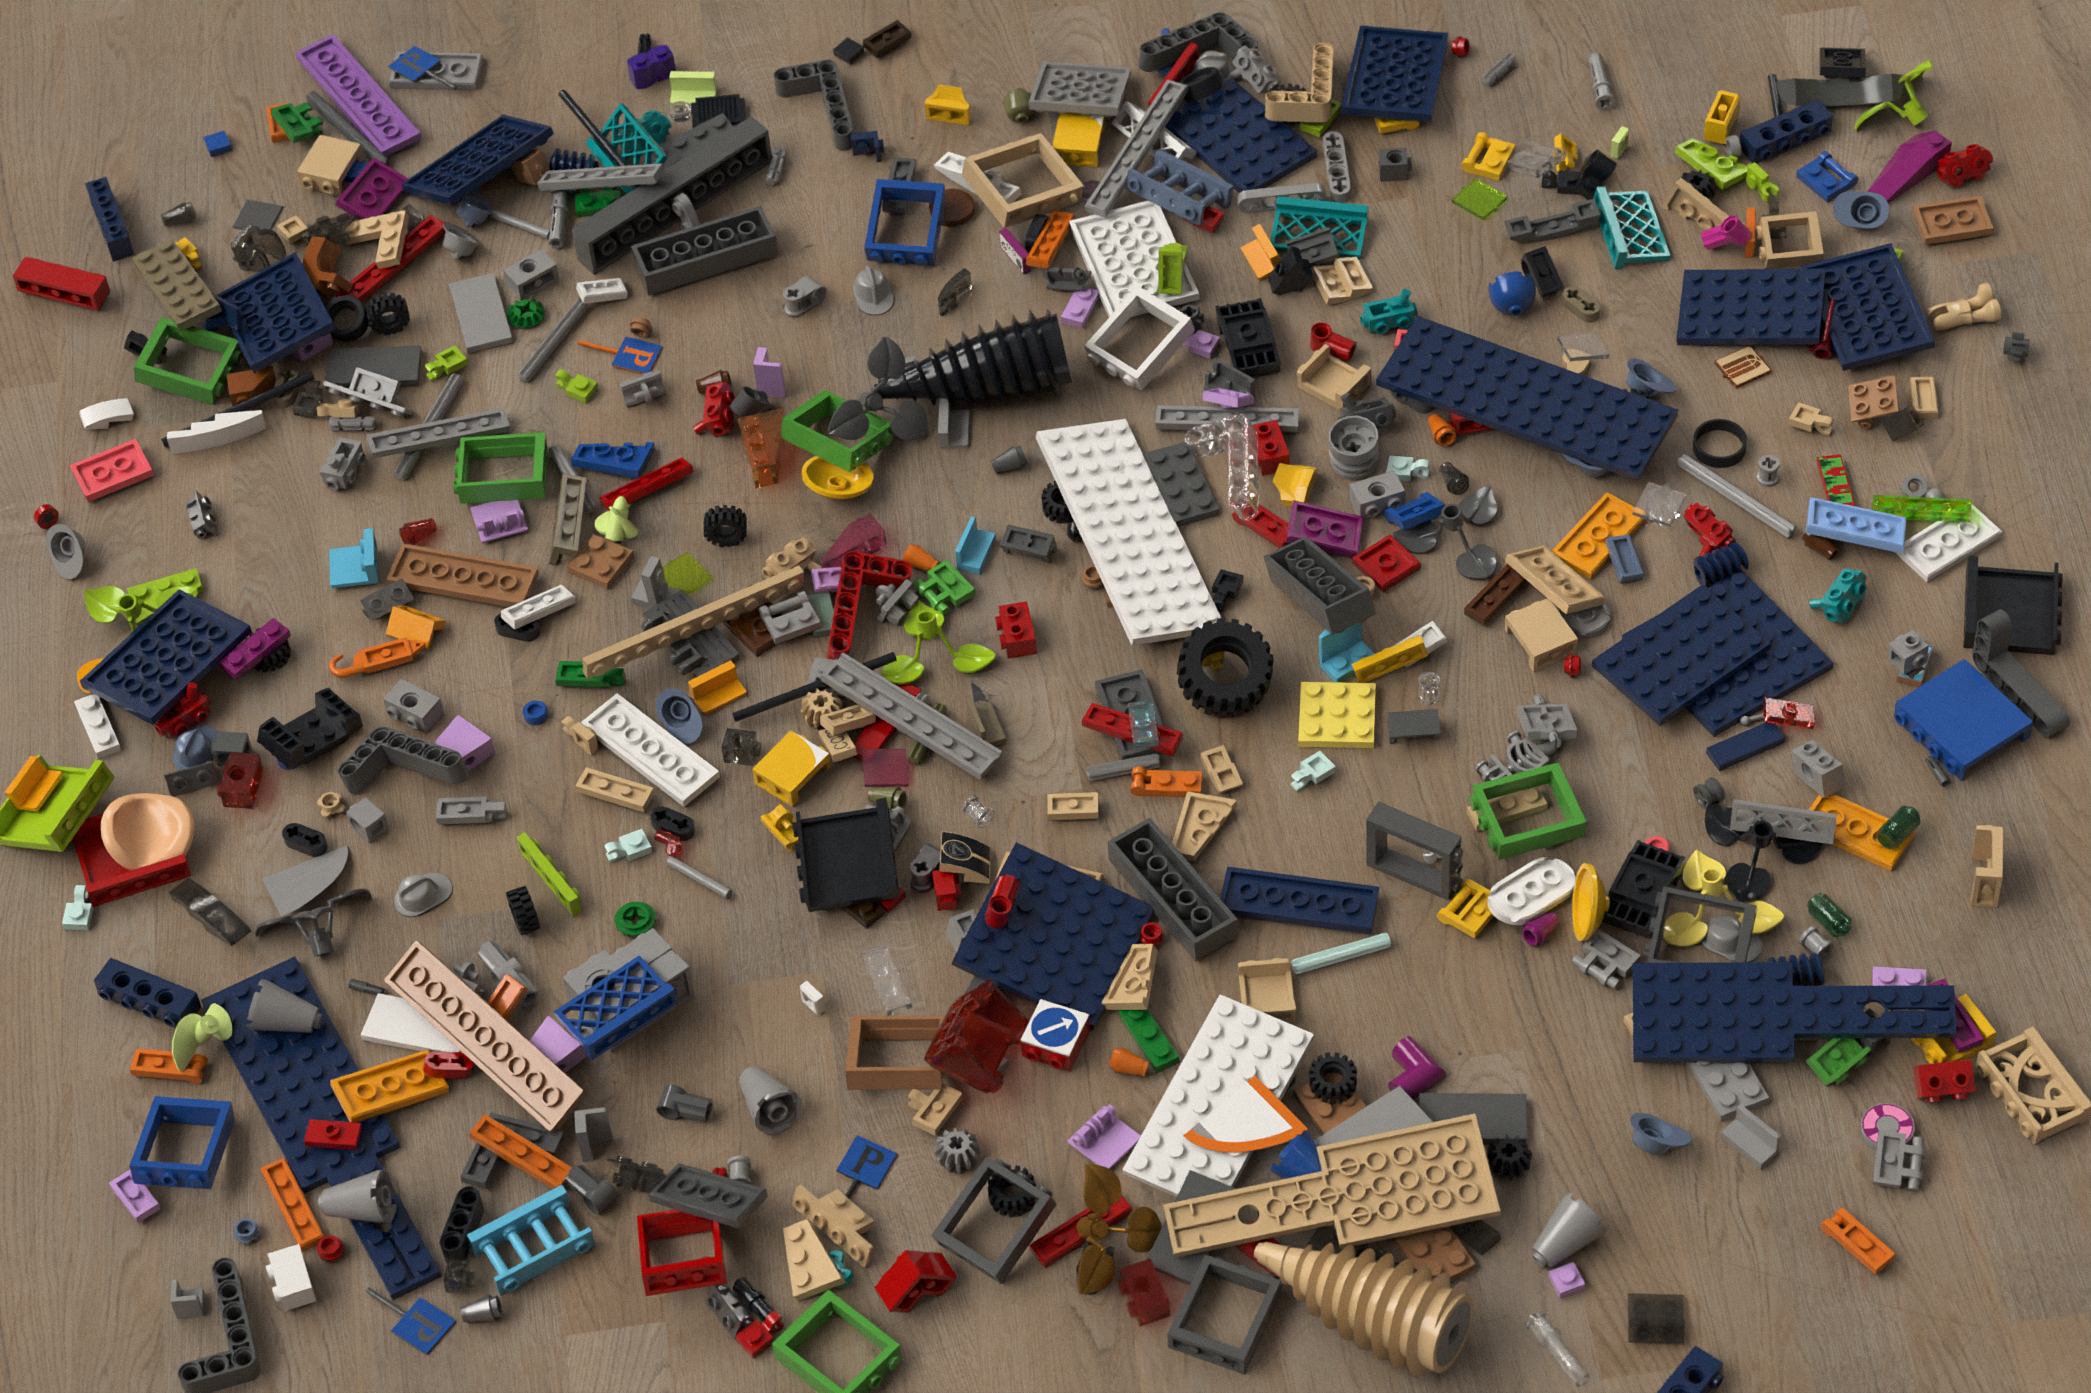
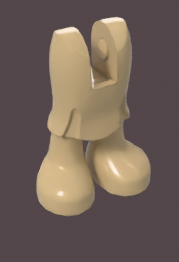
M1988 282L1980 284L1976 296L1971 299L1964 300L1962 298L1954 302L1941 303L1927 310L1929 318L1933 320V326L1936 331L1947 330L1959 325H1972V323L1995 322L2001 320L2000 305L1997 299H1993L1992 290Z

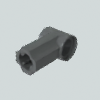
M670 1084L665 1086L656 1111L666 1119L674 1120L681 1116L706 1122L710 1118L713 1102L710 1098L688 1094L683 1088Z
M575 1165L569 1170L565 1178L566 1183L583 1197L587 1207L597 1215L618 1198L617 1191L607 1180H599L583 1165Z

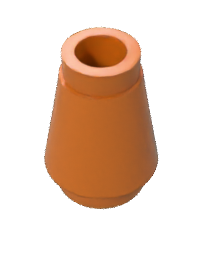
M1432 414L1427 422L1435 443L1441 446L1451 445L1456 439L1455 428L1439 414Z
M910 544L903 555V560L908 562L913 568L925 572L940 564V561L919 544Z
M1123 1047L1121 1049L1115 1048L1109 1068L1114 1069V1072L1145 1077L1149 1061Z

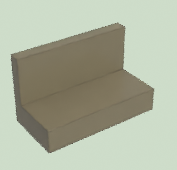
M965 696L967 715L975 734L994 747L1005 745L1006 738L991 702L975 706L971 696Z

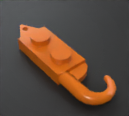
M407 637L360 650L354 656V666L338 669L336 667V663L343 658L342 654L337 655L331 659L329 670L331 674L339 678H347L365 672L369 674L414 661L413 657L421 652L426 645L425 642L408 640Z

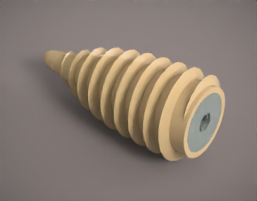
M1260 1242L1255 1248L1254 1258H1257V1261L1267 1267L1270 1272L1278 1275L1285 1286H1292L1295 1299L1300 1302L1306 1301L1307 1311L1311 1316H1321L1326 1328H1337L1339 1335L1344 1340L1355 1339L1358 1348L1361 1350L1372 1349L1376 1358H1390L1392 1365L1396 1368L1407 1366L1413 1376H1423L1431 1370L1436 1373L1445 1372L1454 1363L1466 1342L1474 1315V1301L1468 1295V1286L1465 1282H1460L1454 1288H1450V1277L1445 1272L1439 1274L1432 1281V1271L1427 1265L1422 1266L1413 1274V1263L1410 1259L1403 1260L1395 1268L1394 1256L1391 1253L1383 1255L1375 1262V1252L1372 1248L1366 1249L1356 1258L1353 1245L1346 1246L1339 1254H1334V1245L1332 1243L1327 1244L1321 1251L1313 1250L1311 1244L1305 1249L1294 1248L1291 1245L1283 1246L1269 1242Z

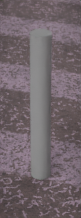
M491 210L493 214H490L491 218L549 239L550 230L498 210Z
M673 856L667 859L666 864L726 899L731 896L732 890Z

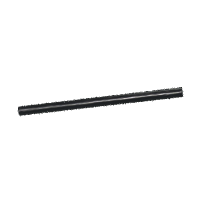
M561 90L559 97L617 166H629L568 92Z
M309 371L217 414L244 412L315 380L312 371ZM215 415L199 422L215 421ZM191 425L179 431L191 430ZM167 436L162 438L164 446H169Z
M891 652L862 664L874 670L893 663L897 659L895 653ZM820 679L733 712L732 715L734 721L737 722L806 696L808 692L814 693L817 688L822 690L830 686Z

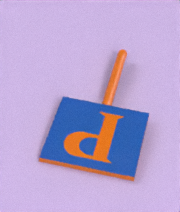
M629 337L624 338L619 350L581 340L577 341L578 345L616 354L611 364L612 367L640 374L651 371L662 349V345Z

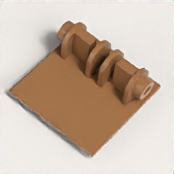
M1895 375L1848 385L1851 423L1858 422L1862 429H1869L1873 424L1872 418L1899 412Z

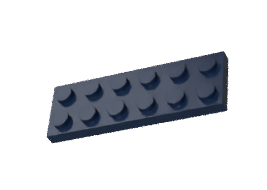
M1227 867L1220 899L1234 916L1371 934L1379 898V887Z

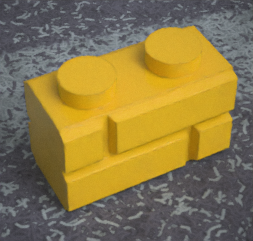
M1722 90L1718 92L1705 120V140L1726 144V138L1730 135L1739 115L1741 98L1739 94Z

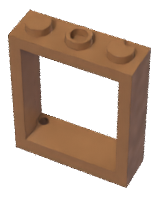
M945 1015L851 1016L845 1070L847 1090H942L943 1079H948V1063H944V1061L949 1060L950 1056L949 1044H946V1042H951V1026H946ZM863 1040H937L935 1066L860 1067Z

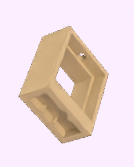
M1817 211L1761 217L1759 225L1756 226V238L1761 240L1762 246L1759 247L1760 261H1764L1765 269L1807 265L1822 260L1824 253ZM1805 225L1809 250L1773 253L1769 228Z

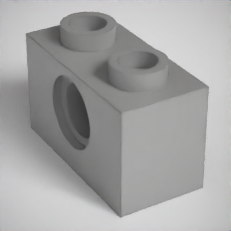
M542 249L503 270L506 286L520 301L559 281L556 263Z
M1393 470L1349 484V500L1357 515L1363 516V519L1384 513V510L1392 507L1394 509L1405 504V489Z
M400 679L383 698L386 713L394 720L398 719L406 723L410 728L418 729L424 733H427L444 714L439 697L403 679Z
M1811 740L1792 750L1794 774L1820 796L1826 798L1845 788L1843 764L1815 741Z

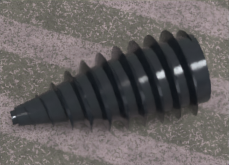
M1047 308L1046 316L1036 318L1032 311L1029 310L1028 320L1022 323L1012 314L1010 326L1003 328L995 320L994 330L986 333L979 325L977 336L971 339L962 331L960 343L953 346L945 339V347L942 351L935 353L930 348L929 357L920 362L914 359V365L906 368L899 379L888 377V382L877 393L881 395L882 399H913L915 402H917V399H930L933 406H935L937 399L944 398L947 399L952 409L956 399H964L971 409L974 398H982L989 408L992 397L999 396L1007 406L1010 394H1017L1024 403L1028 391H1035L1042 400L1044 388L1050 387L1059 397L1061 385L1072 383L1057 314L1052 315Z

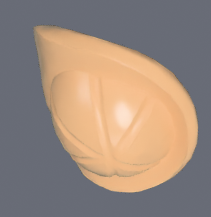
M152 793L129 794L119 797L107 807L101 820V837L108 853L118 864L130 871L182 854L186 856L192 844L195 830L193 815L189 807L181 799Z

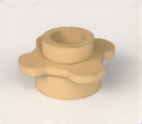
M328 792L318 799L317 804L322 809L321 816L327 818L330 815L342 813L345 810L344 804H341L340 794Z

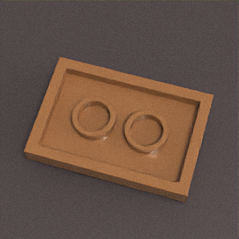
M1981 195L1913 206L1912 213L1924 245L1993 235V226Z

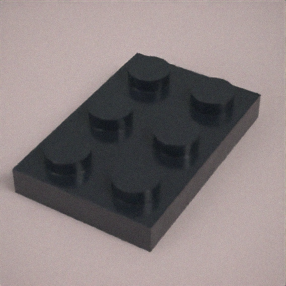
M1820 47V76H1824L1827 79L1847 76L1848 79L1853 80L1866 77L1865 49Z

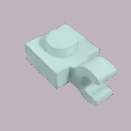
M1389 456L1386 473L1394 470L1400 481L1410 482L1411 476L1428 478L1429 461L1420 459L1414 463L1413 457Z
M1318 751L1300 762L1301 770L1291 775L1295 780L1291 783V786L1296 791H1300L1310 780L1317 784L1334 774L1336 766L1321 751Z
M642 829L619 837V843L609 842L604 845L609 862L617 861L625 856L628 861L652 853V847Z
M76 885L74 903H66L62 921L64 930H89L93 906L91 903H88L89 894L86 892V885Z

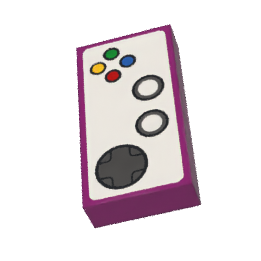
M1007 228L1000 230V247L1023 274L1031 272V266L1026 265L1027 251Z

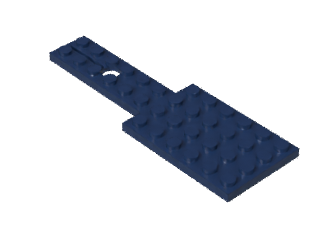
M1792 962L1633 963V1062H1795L1794 1038H1956L1954 985L1793 986ZM1876 1002L1881 1004L1885 1012L1878 1019L1869 1018L1863 1010L1868 1003Z

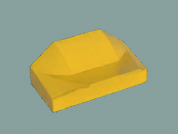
M938 85L934 93L924 103L926 120L969 126L971 122L970 106L964 98L962 89Z
M1279 463L1273 483L1280 492L1281 504L1291 506L1293 500L1307 503L1318 475V468Z

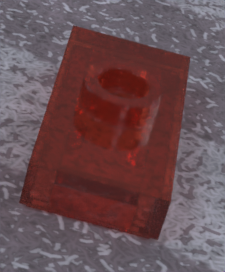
M1765 697L1763 701L1764 722L1814 728V705Z

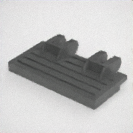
M682 589L644 612L643 617L646 621L642 623L641 629L647 631L699 607ZM715 625L710 629H704L689 638L681 639L669 645L674 651L669 659L673 665L686 660L678 669L682 675L693 671L695 677H698L730 660L734 663L740 659L739 653Z

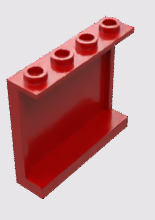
M104 813L86 819L73 837L85 878L86 888L93 907L191 877L184 854L132 871L122 867L111 857L103 843L101 820Z

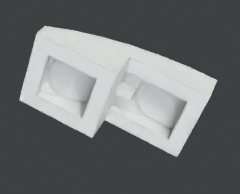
M128 398L97 403L80 410L79 413L85 430L108 429L109 422L132 421L134 415Z

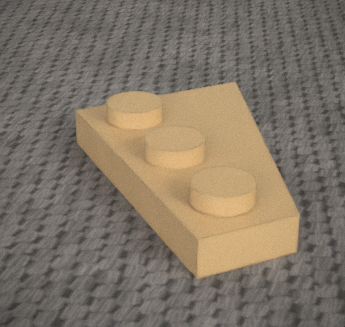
M1682 178L1675 183L1662 205V208L1666 210L1672 208L1678 211L1679 216L1685 220L1689 217L1697 221L1698 226L1705 230L1720 226L1729 217L1727 213L1720 210L1710 199L1704 197Z
M1132 944L1101 1003L1105 1005L1104 1008L1106 1010L1148 1009L1158 952L1153 944Z

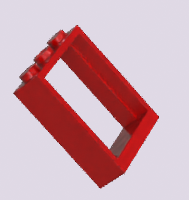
M676 1209L637 1215L641 1273L646 1296L727 1283L719 1222ZM712 1230L715 1257L651 1267L649 1240Z

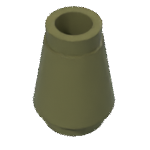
M871 787L868 792L869 802L876 804V799L886 798L889 810L895 809L897 806L904 809L907 803V793L902 791L900 787Z

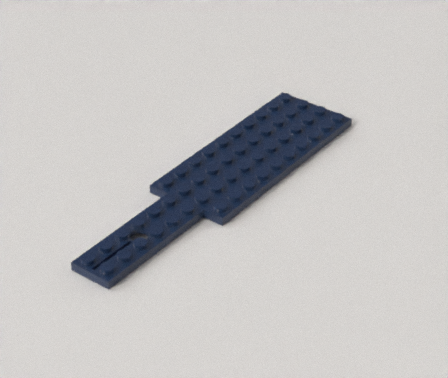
M295 956L201 999L206 1012L211 1004L216 1003L228 1013L232 1022V1035L228 1040L222 1042L304 1194L326 1183H329L332 1187L376 1170L384 1171L378 1158L399 1149L400 1144L383 1114L356 1122L362 1125L357 1150L306 1147L304 1144L309 1119L349 1122L331 1088V1080L358 1072L359 1070ZM261 979L268 980L318 1007L319 1014H322L319 1029L314 1028L312 1033L248 1029L247 1025L252 1023V1021L247 1019L255 991L260 993L263 987L258 985ZM397 1193L391 1196L392 1204H396V1212L391 1224L392 1228L387 1232L382 1233L380 1230H374V1222L349 1219L392 1300L441 1277L440 1270Z

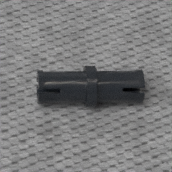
M740 1277L733 1283V1291L745 1302V1307L749 1311H753L762 1322L771 1312L775 1311L765 1300V1295L761 1291H757L745 1277Z

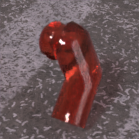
M662 829L656 831L654 840L666 845L665 850L668 856L675 858L680 856L683 851L680 837Z

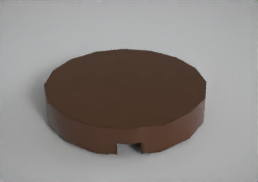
M945 189L947 197L942 226L953 227L960 222L961 225L972 218L975 211L973 198L969 193L960 189ZM929 203V210L931 216L933 212L934 203Z

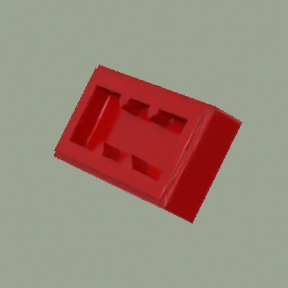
M309 1119L304 1144L306 1147L357 1150L362 1125L361 1123Z

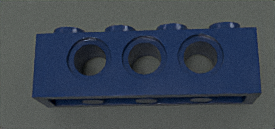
M1817 99L1741 131V151L1752 163L1755 162L1757 164L1766 161L1771 157L1785 153L1790 149L1830 133L1833 115Z
M107 177L85 183L90 203L112 261L133 256L134 251Z
M111 957L94 979L98 995L102 999L120 1003L128 1010L134 1009L142 1012L146 1017L159 1019L170 1027H177L183 1017L189 1014H197L201 1008L197 992Z
M1695 1345L1657 1393H1709L1712 1388L1716 1390L1724 1379V1375H1722L1723 1362ZM1696 1380V1381H1699L1700 1383L1694 1384V1383H1691L1690 1381Z

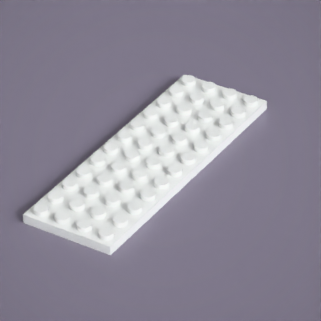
M1126 419L1037 431L1036 440L1131 645L1191 636L1192 630L1196 627L1202 629L1204 622L1211 620L1212 624L1216 623L1217 619L1221 618L1163 500Z

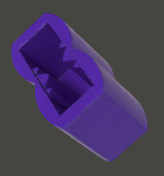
M667 45L656 46L647 53L636 54L627 60L630 81L636 89H644L653 85L656 81L667 80L670 78V72L676 71L674 55Z

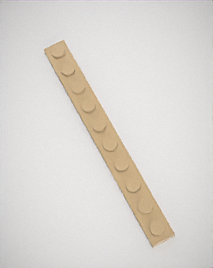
M798 565L582 658L583 674L587 680L595 676H601L613 668L624 666L627 662L639 657H645L660 648H666L676 641L689 638L697 632L710 629L714 625L725 620H731L746 611H752L758 606L775 601L790 592H796L804 587V571Z

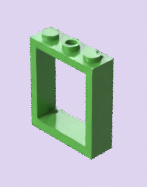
M161 317L134 365L135 382L214 405L217 397L223 394L227 374H232L234 365L240 362L242 351L237 339L194 326L180 332L173 320ZM169 338L224 354L209 383L153 367Z
M824 390L783 418L781 438L851 472L870 457L875 456L880 450L889 446L893 440V434L890 429V421L869 411L865 414L869 419V429L865 434L868 437L851 449L810 429L809 427L825 416L832 418L837 408L847 401Z
M545 432L460 438V448H456L458 464L454 466L457 480H453L454 494H458L460 504L540 499L546 497L548 445ZM534 455L533 478L469 482L471 459Z
M1559 762L1475 784L1472 787V795L1469 796L1471 809L1477 812L1479 827L1482 831L1486 832L1488 846L1491 848V851L1495 852L1498 860L1585 836L1586 819ZM1549 783L1566 821L1504 837L1488 800Z
M829 1289L772 1343L774 1358L818 1393H867L871 1389L878 1387L882 1378L889 1371L895 1370L896 1365L902 1359L900 1344ZM834 1314H837L883 1350L843 1390L795 1353Z

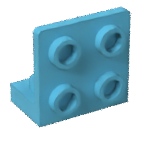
M373 528L363 529L364 539H360L359 546L329 550L331 588L379 583L378 546Z
M1356 623L1341 633L1332 635L1329 631L1324 630L1319 635V667L1333 682H1343L1355 675L1352 664L1364 657L1374 655L1372 650L1362 641V623Z

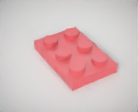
M136 439L70 465L72 473L87 502L154 476L152 468Z

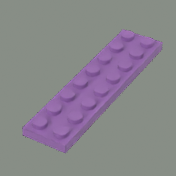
M333 34L295 53L298 62L359 132L386 157L421 139V134Z

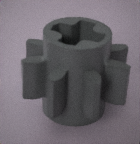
M1186 305L1182 309H1178V311L1191 318L1195 329L1193 333L1202 329L1201 323L1205 321L1204 314L1200 313V307Z
M2012 332V337H2005L2003 354L2009 355L2008 359L2010 361L2020 362L2021 356H2028L2030 339H2024V333Z

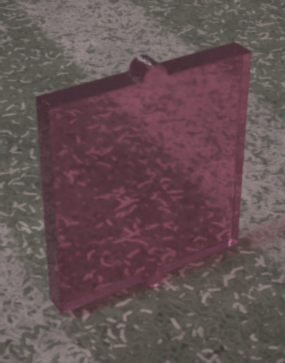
M862 749L863 765H861V771L864 774L865 787H908V770L910 766L907 764L906 749Z

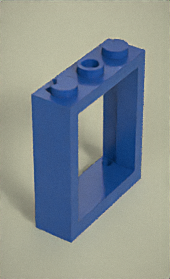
M877 179L864 247L867 261H877V263L894 262L896 264L909 263L920 266L935 265L947 197L945 185L943 183ZM883 199L934 203L926 247L875 243Z
M155 1096L130 1163L133 1183L211 1189L235 1121L232 1103L230 1101ZM161 1122L215 1126L201 1165L147 1161Z

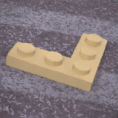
M406 210L344 223L341 241L346 246L380 238L375 260L377 267L381 269L399 265L409 215Z

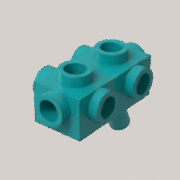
M648 111L643 114L642 118L637 119L657 144L666 141L665 137L670 135L668 130L671 128L670 120L667 115L663 116L659 111ZM630 127V138L635 135V127ZM619 129L620 135H618V140L623 139L624 129ZM641 140V151L646 149V140ZM634 142L629 143V152L633 151L634 153Z
M1403 289L1400 296L1363 304V314H1360L1362 327H1367L1369 333L1376 332L1377 334H1384L1389 329L1395 327L1400 329L1408 328L1413 324L1415 316H1418L1417 306L1415 302L1411 303L1409 298L1411 292L1408 289Z
M1844 568L1823 598L1810 599V608H1822L1826 620L1840 623L1848 621L1856 604L1861 603L1864 599L1863 596L1867 590L1865 583L1867 576L1860 570Z

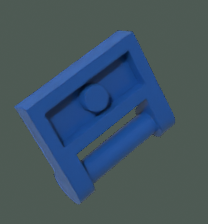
M1823 151L1817 159L1798 169L1796 177L1826 202L1831 201L1855 186L1859 179L1854 173H1849L1834 161L1832 155L1827 151ZM1823 167H1829L1833 172H1835L1839 177H1841L1843 181L1840 182L1839 180H1837Z
M1425 492L1420 494L1419 498L1394 509L1392 507L1385 509L1384 516L1388 523L1393 522L1403 530H1410L1417 527L1420 523L1438 518L1442 514L1445 504L1430 493Z

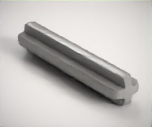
M1155 753L1088 766L1086 774L1089 781L1130 774L1134 767H1143L1146 770L1156 769L1160 767V759L1158 754Z

